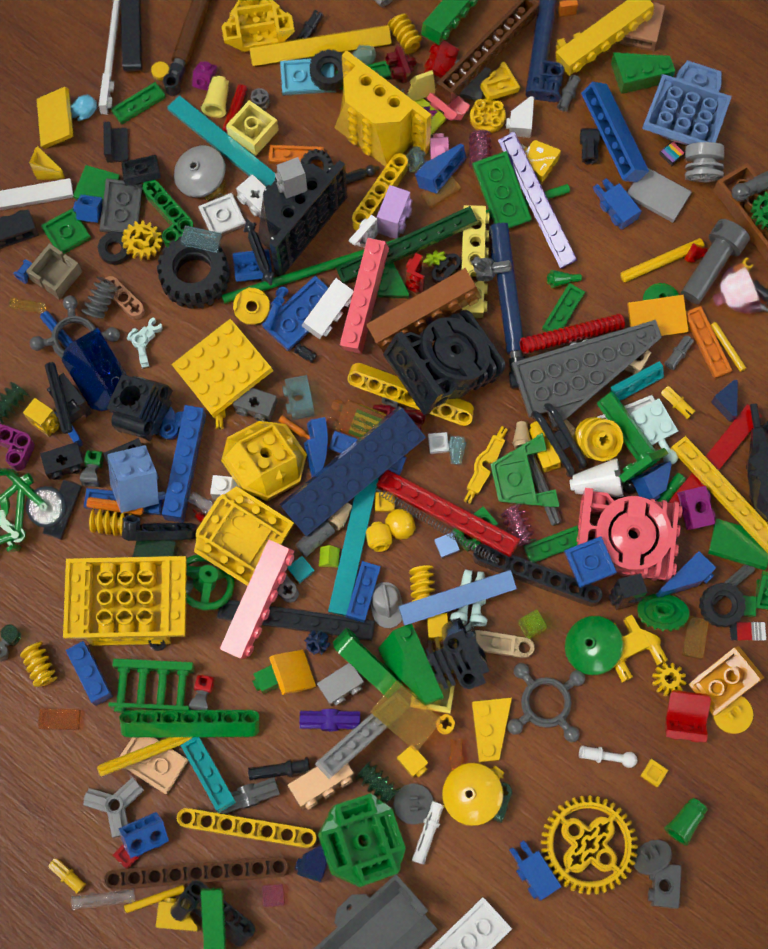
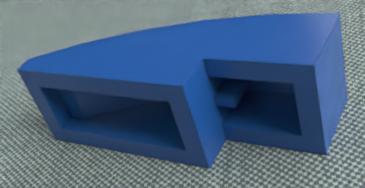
M325 417L312 419L307 423L310 439L304 443L311 477L323 469L326 459L328 433Z

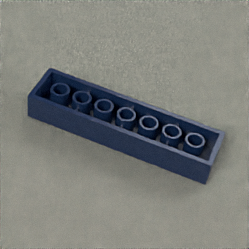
M398 406L280 503V505L304 535L307 536L426 437L405 410Z

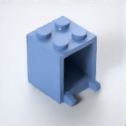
M146 445L107 454L110 486L121 513L159 504V500L165 499L166 493L158 492L157 480L159 476Z

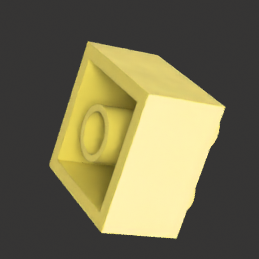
M250 100L226 125L228 135L255 156L279 131L277 119Z

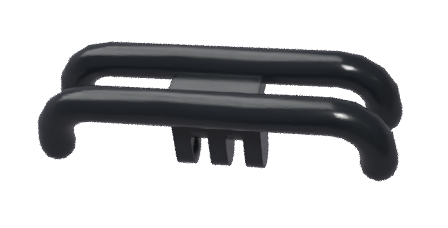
M546 403L544 404V409L551 414L560 430L552 431L544 417L537 411H533L531 417L539 423L566 468L567 477H573L575 470L564 450L568 447L572 449L579 461L580 469L587 467V460L557 409L552 404Z

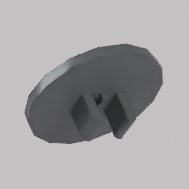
M414 783L405 785L399 789L394 798L395 813L400 820L407 824L416 825L423 823L429 814L433 797L429 790L422 785Z
M651 840L644 843L635 852L637 857H633L635 862L634 868L639 873L645 875L662 871L671 861V847L661 840Z

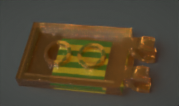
M335 399L331 408L340 411V417L337 420L329 416L326 424L329 428L359 439L387 415L350 399L347 401V404Z

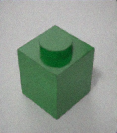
M272 665L253 674L255 679L252 682L257 691L261 690L265 694L279 687Z

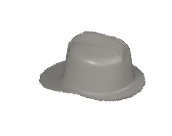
M389 582L376 584L370 602L374 620L381 627L393 628L402 621L398 606L403 605L400 592L394 584Z

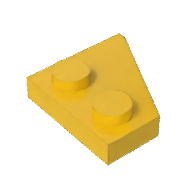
M502 62L500 67L496 71L494 70L490 77L486 78L480 86L488 101L517 93L520 90L519 84L505 62Z

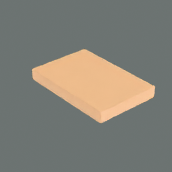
M154 737L131 738L120 756L156 743L159 740ZM170 749L124 768L167 795L189 760Z

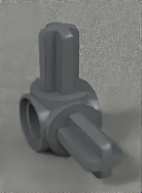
M474 257V260L471 261L478 281H490L496 276V273L510 272L512 269L511 261L509 260L494 262L490 258Z

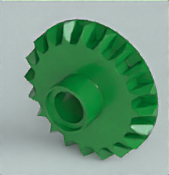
M656 594L648 595L639 602L637 608L638 617L641 618L642 623H646L647 627L652 626L654 630L661 629L662 632L664 630L671 632L673 629L679 630L680 627H684L690 615L687 605L681 599L672 595L659 598Z

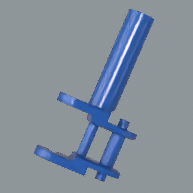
M279 287L276 290L275 295L277 297L271 303V310L264 324V329L266 330L271 329L277 312L285 301L283 297L289 291L286 287Z

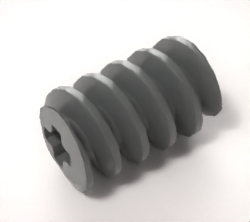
M97 276L96 278L100 280V283L94 282L97 290H90L94 296L88 295L87 298L91 300V303L85 302L84 304L88 309H82V312L91 317L104 318V312L108 311L107 305L111 304L110 299L115 296L113 292L117 291V287L111 281Z

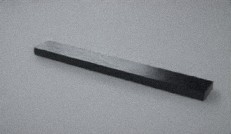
M229 600L227 604L220 607L217 619L232 621L240 601ZM275 606L269 607L270 614L262 623L263 626L304 632L314 630L317 633L322 630V632L332 636H339L346 628H349L359 640L366 641L373 640L375 621L365 620L363 623L345 616Z

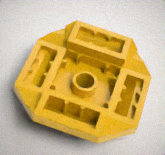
M258 421L227 437L221 461L240 489L252 496L269 501L299 485L307 454L286 424ZM261 454H266L268 458L262 457Z

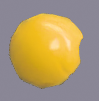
M395 509L385 519V524L389 526L391 535L398 540L409 538L416 529L413 516L407 510L404 511L405 509Z

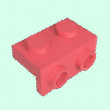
M430 93L426 98L431 102L430 105L434 109L443 111L444 117L450 121L461 120L470 107L459 96L449 105L435 96V93Z

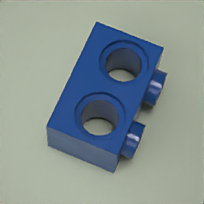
M157 812L119 828L124 848L130 858L140 856L144 852L158 848L169 841L164 823Z

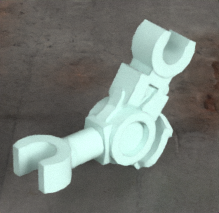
M154 317L149 320L147 327L144 326L140 331L133 328L127 336V340L132 341L133 346L138 350L142 368L149 367L146 354L148 342L155 337V333L163 329L161 323L157 327L153 326L156 323Z

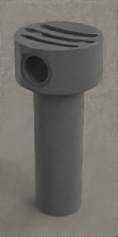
M727 219L718 220L708 236L712 245L681 291V295H684L685 299L694 304H700L729 257L741 254L749 242L750 236L740 225Z

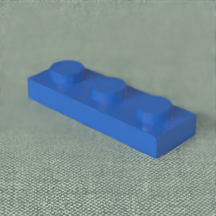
M362 561L346 613L347 618L365 622L381 566Z

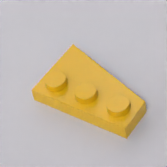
M512 698L472 702L479 763L499 761Z

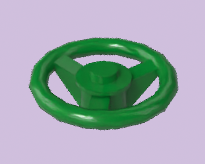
M192 555L187 558L186 575L193 578V586L201 594L199 602L186 593V603L200 610H215L227 604L234 593V577L211 565H204L202 567L188 566L195 562L205 561L211 563L200 555ZM226 578L228 584L226 593L221 599L209 603L210 592L214 590L216 581Z

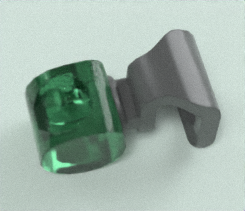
M11 624L5 625L1 629L0 662L8 659L9 649L7 646H15L21 639V632Z

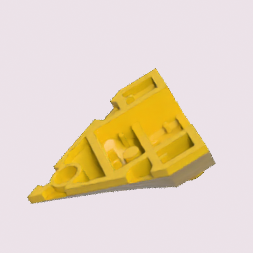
M238 0L230 12L229 19L222 25L224 43L243 52L250 51L249 47L284 42L295 32L292 15L288 12L285 13L273 0Z

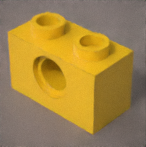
M36 398L32 400L23 412L30 424L48 437L55 433L60 426L59 419L54 411Z

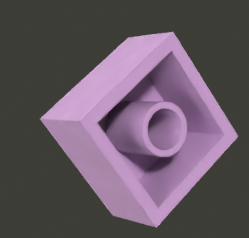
M389 185L377 215V231L379 234L397 239L400 234L404 233L406 228L405 220L410 218L412 212V199H410L409 191Z

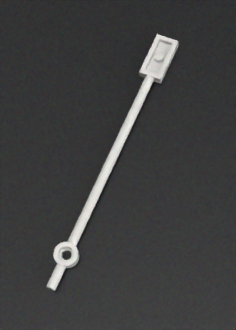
M114 0L106 64L99 100L100 114L108 115V108L112 107L110 92L114 91V81H111L121 0Z

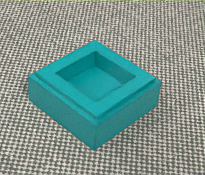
M303 556L287 567L299 584L315 572Z

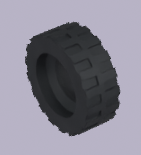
M330 49L316 53L309 65L311 81L321 90L335 91L343 86L342 53ZM326 63H333L337 66L338 73L331 78L324 77L320 71L321 67Z
M730 583L712 585L700 597V613L703 615L704 620L708 621L712 626L727 627L734 625L744 615L746 601L743 593ZM724 595L731 600L732 608L728 614L721 615L714 610L713 601L717 596Z

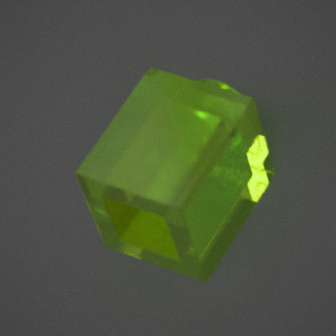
M537 609L520 618L518 622L528 639L542 633L547 628Z

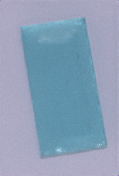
M185 226L180 243L184 246L218 252L222 234Z

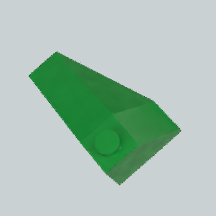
M412 623L393 630L378 647L385 666L389 670L391 669L397 675V678L401 682L403 681L425 706L443 699L442 691Z

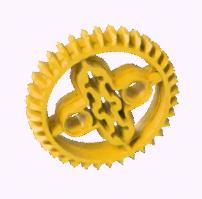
M580 796V803H578L574 797L572 798L573 805L569 801H565L566 809L559 805L558 810L561 813L554 810L552 814L556 818H547L548 822L552 824L551 826L545 824L544 828L549 830V832H542L541 834L543 837H547V840L541 841L542 845H547V848L541 849V852H548V856H545L543 859L545 861L550 859L551 863L548 864V867H554L555 870L552 873L560 875L557 878L558 882L565 879L564 887H567L569 883L572 884L570 887L571 891H574L576 886H579L578 893L580 894L584 888H586L587 895L591 894V888L594 889L595 894H599V887H601L602 892L605 893L607 892L606 885L611 890L614 889L613 881L617 885L621 884L619 876L622 879L627 878L623 873L624 871L631 873L632 870L627 866L628 864L635 865V862L630 860V857H637L636 853L631 852L632 849H638V845H632L631 841L637 840V837L630 836L631 833L635 832V829L628 830L627 826L631 825L632 822L628 821L625 823L623 821L627 818V814L620 817L618 814L622 809L618 808L614 811V803L607 807V799H604L602 804H600V797H596L595 802H592V796H588L587 802H585L584 796ZM585 808L600 810L609 815V818H596L589 826L577 818L565 819L571 812ZM613 821H616L619 825L625 842L624 856L619 867L616 866V853L607 845L615 833ZM559 823L562 824V836L571 845L564 855V869L557 861L553 846L555 831ZM607 824L605 828V831L607 833H602L598 835L600 830L598 825L603 826ZM570 825L578 827L579 833L577 836L570 835L568 831ZM594 829V832L590 836L586 835L580 840L579 845L581 847L576 852H574V850L578 846V843L575 840L580 839L583 836L584 832L588 833ZM602 837H603L604 839H603V841L600 843V846H601L603 849H601V850H599L598 852H596V851L599 849V844H598V842H599V841L602 839ZM594 839L592 843L593 849L589 848L584 851L585 846L587 845L585 840L588 842ZM596 852L594 858H593V857H589V858H587V859L584 861V858H585L588 854H593V853ZM602 853L609 856V864L604 865L600 862V855ZM581 854L578 860L580 865L575 864L571 866L573 861L571 856L575 857ZM590 863L603 872L613 870V874L607 878L593 882L576 879L569 875V872H582Z

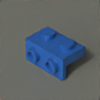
M264 249L270 265V272H272L269 249ZM253 251L233 253L236 282L263 278V273L259 269Z

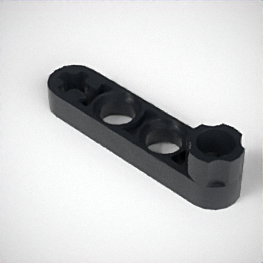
M128 515L123 518L122 538L128 541L196 538L198 526L193 523L140 524L139 517Z

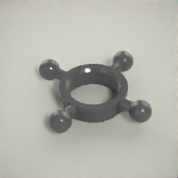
M66 296L63 299V306L68 311V317L61 320L54 327L51 338L32 337L30 347L35 351H40L44 346H53L54 351L60 358L68 362H74L75 370L72 373V377L76 382L81 383L87 379V371L83 369L82 361L89 359L96 352L99 340L107 339L110 342H115L119 339L120 332L115 327L108 328L106 332H97L95 326L89 320L76 316L77 299L74 296ZM78 323L89 329L92 340L85 351L69 353L59 345V333L68 324Z
M518 663L514 667V675L519 679H523L528 685L521 699L524 715L519 719H511L507 724L508 731L513 735L520 734L523 730V725L528 721L543 728L560 725L564 730V738L568 742L577 741L580 736L579 730L574 726H570L565 719L571 710V697L568 690L573 686H581L585 682L584 673L578 670L573 671L570 674L569 680L564 684L553 678L533 680L529 675V667L524 663ZM551 685L561 692L564 698V708L560 715L553 719H543L533 713L530 708L529 697L531 692L538 686Z

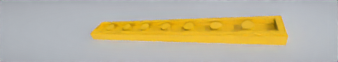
M389 25L254 46L249 47L252 66L312 57L326 49L343 52L355 50L359 45L374 47L391 44Z
M686 436L674 444L671 449L676 452L678 458L768 553V523Z

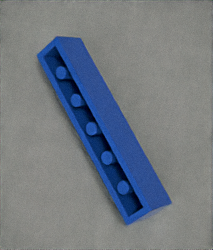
M591 82L581 92L622 180L638 182L649 172V169L608 85Z
M187 405L184 407L162 516L167 521L184 523L206 419L204 408Z

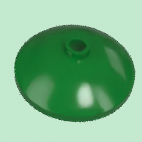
M588 616L580 619L570 628L566 636L565 652L570 664L576 670L587 675H601L610 671L617 665L623 653L624 643L619 628L612 621L601 616ZM592 640V646L588 647V641Z

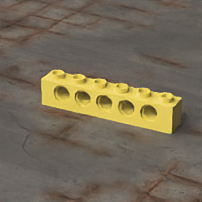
M471 206L480 228L473 229L470 227L463 230L462 269L466 268L471 277H476V273L470 261L474 257L488 258V248H485V241L489 240V230H485V225L489 224V213H486V206ZM476 241L480 243V246L474 247L471 243ZM478 281L474 283L482 298L476 304L468 305L462 308V310L470 311L474 318H483V313L487 312V301H484V294H487L488 283Z

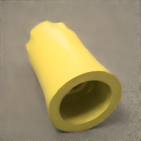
M213 77L209 84L206 98L201 107L202 112L207 116L221 118L226 115L229 81L225 77Z

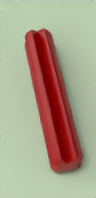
M239 84L223 125L224 132H227L226 125L242 107L247 93L246 85Z

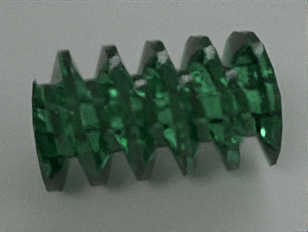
M13 382L9 383L11 389L4 388L6 395L0 393V422L4 424L2 417L10 418L7 413L8 411L15 412L13 406L20 407L19 400L25 402L23 395L30 397L19 385Z
M370 761L357 774L356 780L364 779L361 785L363 787L369 785L367 789L369 793L375 790L374 796H381L380 801L388 803L401 788L393 789L395 782L393 781L388 784L389 776L382 778L381 776L384 771L376 772L378 765L370 766Z

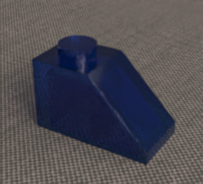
M322 845L303 854L302 859L298 858L295 866L298 876L322 883L328 864Z

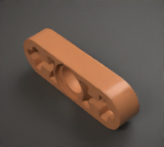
M106 277L105 279L111 281L117 287V291L113 292L115 296L111 299L132 319L142 318L145 313L142 303L115 277ZM121 294L128 295V299L125 302L118 300ZM131 303L136 309H139L138 313L135 311L133 312L132 308L129 306Z

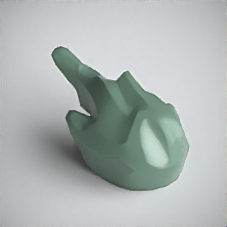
M359 45L352 55L365 65H368L375 60L376 51L372 46Z

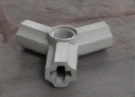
M131 778L114 795L89 788L85 794L83 805L107 812L112 838L121 837L119 828L128 825L126 807L144 790L134 778ZM119 800V809L112 811L111 803Z

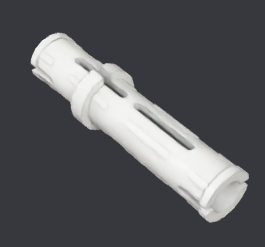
M432 801L427 819H424L425 824L412 861L425 864L434 833L440 825L438 822L444 805Z

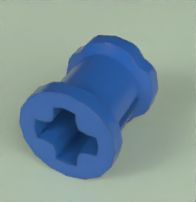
M24 259L23 265L13 275L24 284H27L29 276L26 271L32 263Z

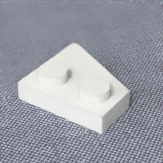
M370 215L368 219L365 218L356 233L349 239V242L354 246L365 247L367 238L374 239L378 235L377 218L373 215Z

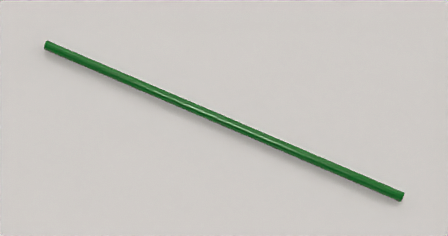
M568 184L544 192L547 198L551 199L570 193V188ZM525 197L524 200H525V202H526V205H527V206H530L529 203H528V201H527V199H526V197ZM364 249L273 278L271 286L264 281L223 294L224 304L234 301L237 294L247 288H257L261 291H266L334 269L362 256Z

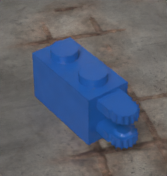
M604 179L602 183L607 192H604L599 185L593 187L594 192L600 198V207L610 215L611 221L615 226L618 225L622 230L639 219L640 208L620 183L613 186L608 179Z
M523 840L520 842V845L528 858L522 861L516 849L511 848L509 851L517 862L518 870H516L519 878L522 881L526 880L530 886L527 890L532 898H537L541 901L559 889L561 885L539 851L533 854Z

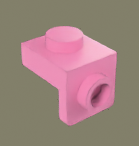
M444 133L433 134V138H430L431 159L449 150L448 137H444Z

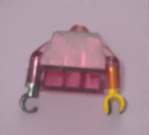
M745 258L741 263L729 267L723 275L722 282L719 283L722 292L712 296L716 306L727 302L729 308L736 312L755 313L762 310L768 312L765 305L761 303L748 272L753 267V264L751 266L746 265L749 258Z

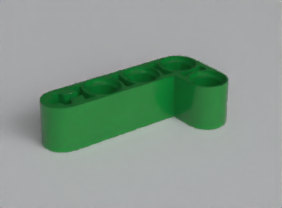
M156 180L144 182L143 190L147 200L170 224L162 234L165 246H170L169 243L171 241H168L169 238H176L174 240L176 242L180 236L186 238L189 237V234L195 235L193 221ZM164 201L167 202V203L164 204V205H161V204H160L161 202H164ZM184 227H190L188 230H182Z
M346 628L333 641L335 650L388 699L403 686V683L397 676L360 643L359 638L349 628Z

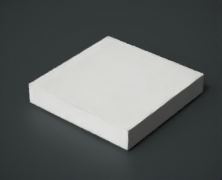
M232 193L198 206L212 239L242 228L246 224Z

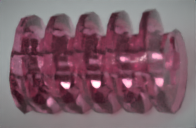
M477 130L469 135V167L474 170L472 163L492 155L490 151L492 148L490 145L491 133L488 130Z
M522 503L507 508L501 514V518L506 519L504 525L509 526L507 532L520 539L517 547H522L537 540V538H530L534 534V531L528 532L532 525H525L529 518H522L526 511H519V508L523 506Z

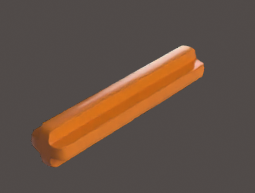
M94 497L87 499L86 505L88 508L120 512L115 500ZM144 507L124 513L142 515Z

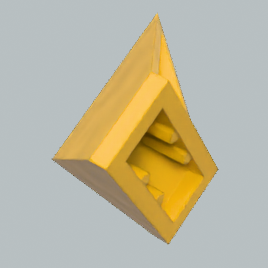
M37 146L29 162L36 179L63 180L65 176L62 169Z

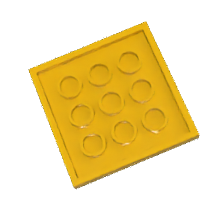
M231 319L171 364L213 417L217 416L273 372L271 366Z

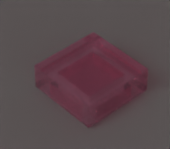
M283 884L262 886L263 907L284 906Z

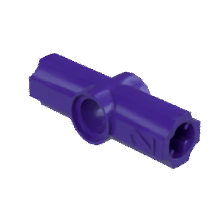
M337 709L300 711V729H321V731L354 730L360 724V711H339Z

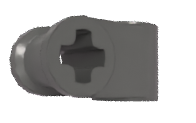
M286 575L284 582L279 585L277 591L284 601L291 603L297 600L299 592L295 584ZM288 589L290 591L292 590L293 593L290 595L288 593L286 594L285 591Z

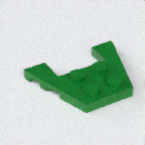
M543 433L491 464L499 502L560 507L556 489L536 494L528 455L547 451Z

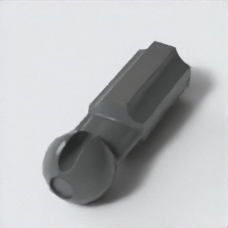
M768 171L755 176L748 182L736 184L732 189V197L736 201L741 202L757 192L760 193L767 190Z

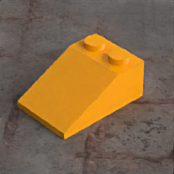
M738 646L689 683V686L695 693L710 695L709 711L715 716L765 677Z

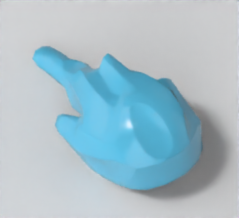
M89 95L79 96L71 105V117L76 118L79 116L78 121L91 117L97 108L96 100Z

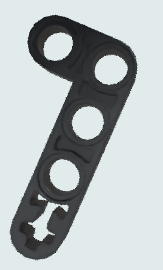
M192 881L171 907V916L177 921H184L193 911L202 918L201 890L209 889V887L200 881ZM224 900L225 936L234 945L244 946L254 935L255 926Z

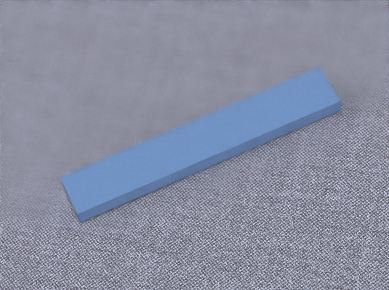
M508 570L400 605L398 608L403 624L408 625L517 588L512 572Z

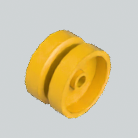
M586 418L580 422L574 433V439L584 456L598 461H608L616 457L623 445V433L620 427L615 422L603 418Z

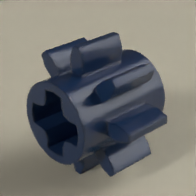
M312 630L304 640L307 642L306 649L313 653V655L318 652L323 655L330 646V643H328L329 636L322 632V630L317 633Z

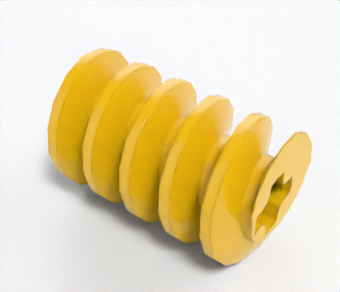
M404 13L392 18L388 25L400 46L404 49V52L411 54L419 49L422 37L418 35L419 32L415 30V26L411 24L412 21Z
M93 508L89 519L90 531L92 533L98 531L99 534H103L105 531L107 535H111L113 532L114 536L119 534L122 536L124 512L121 513L120 517L117 516V511H114L113 515L110 516L109 510L106 511L105 515H102L101 509L95 514Z
M424 565L409 570V574L412 576L410 582L413 583L410 589L414 591L411 593V597L414 599L412 601L431 596L430 593L435 591L434 588L429 587V585L435 583V581L429 580L430 577L434 576V573L428 572V570L434 568L433 566Z
M37 642L26 647L20 654V657L25 659L23 661L24 665L28 666L27 672L31 673L30 679L34 680V687L46 686L58 678L51 677L55 670H48L52 663H45L49 656H42L46 649H39L43 642Z

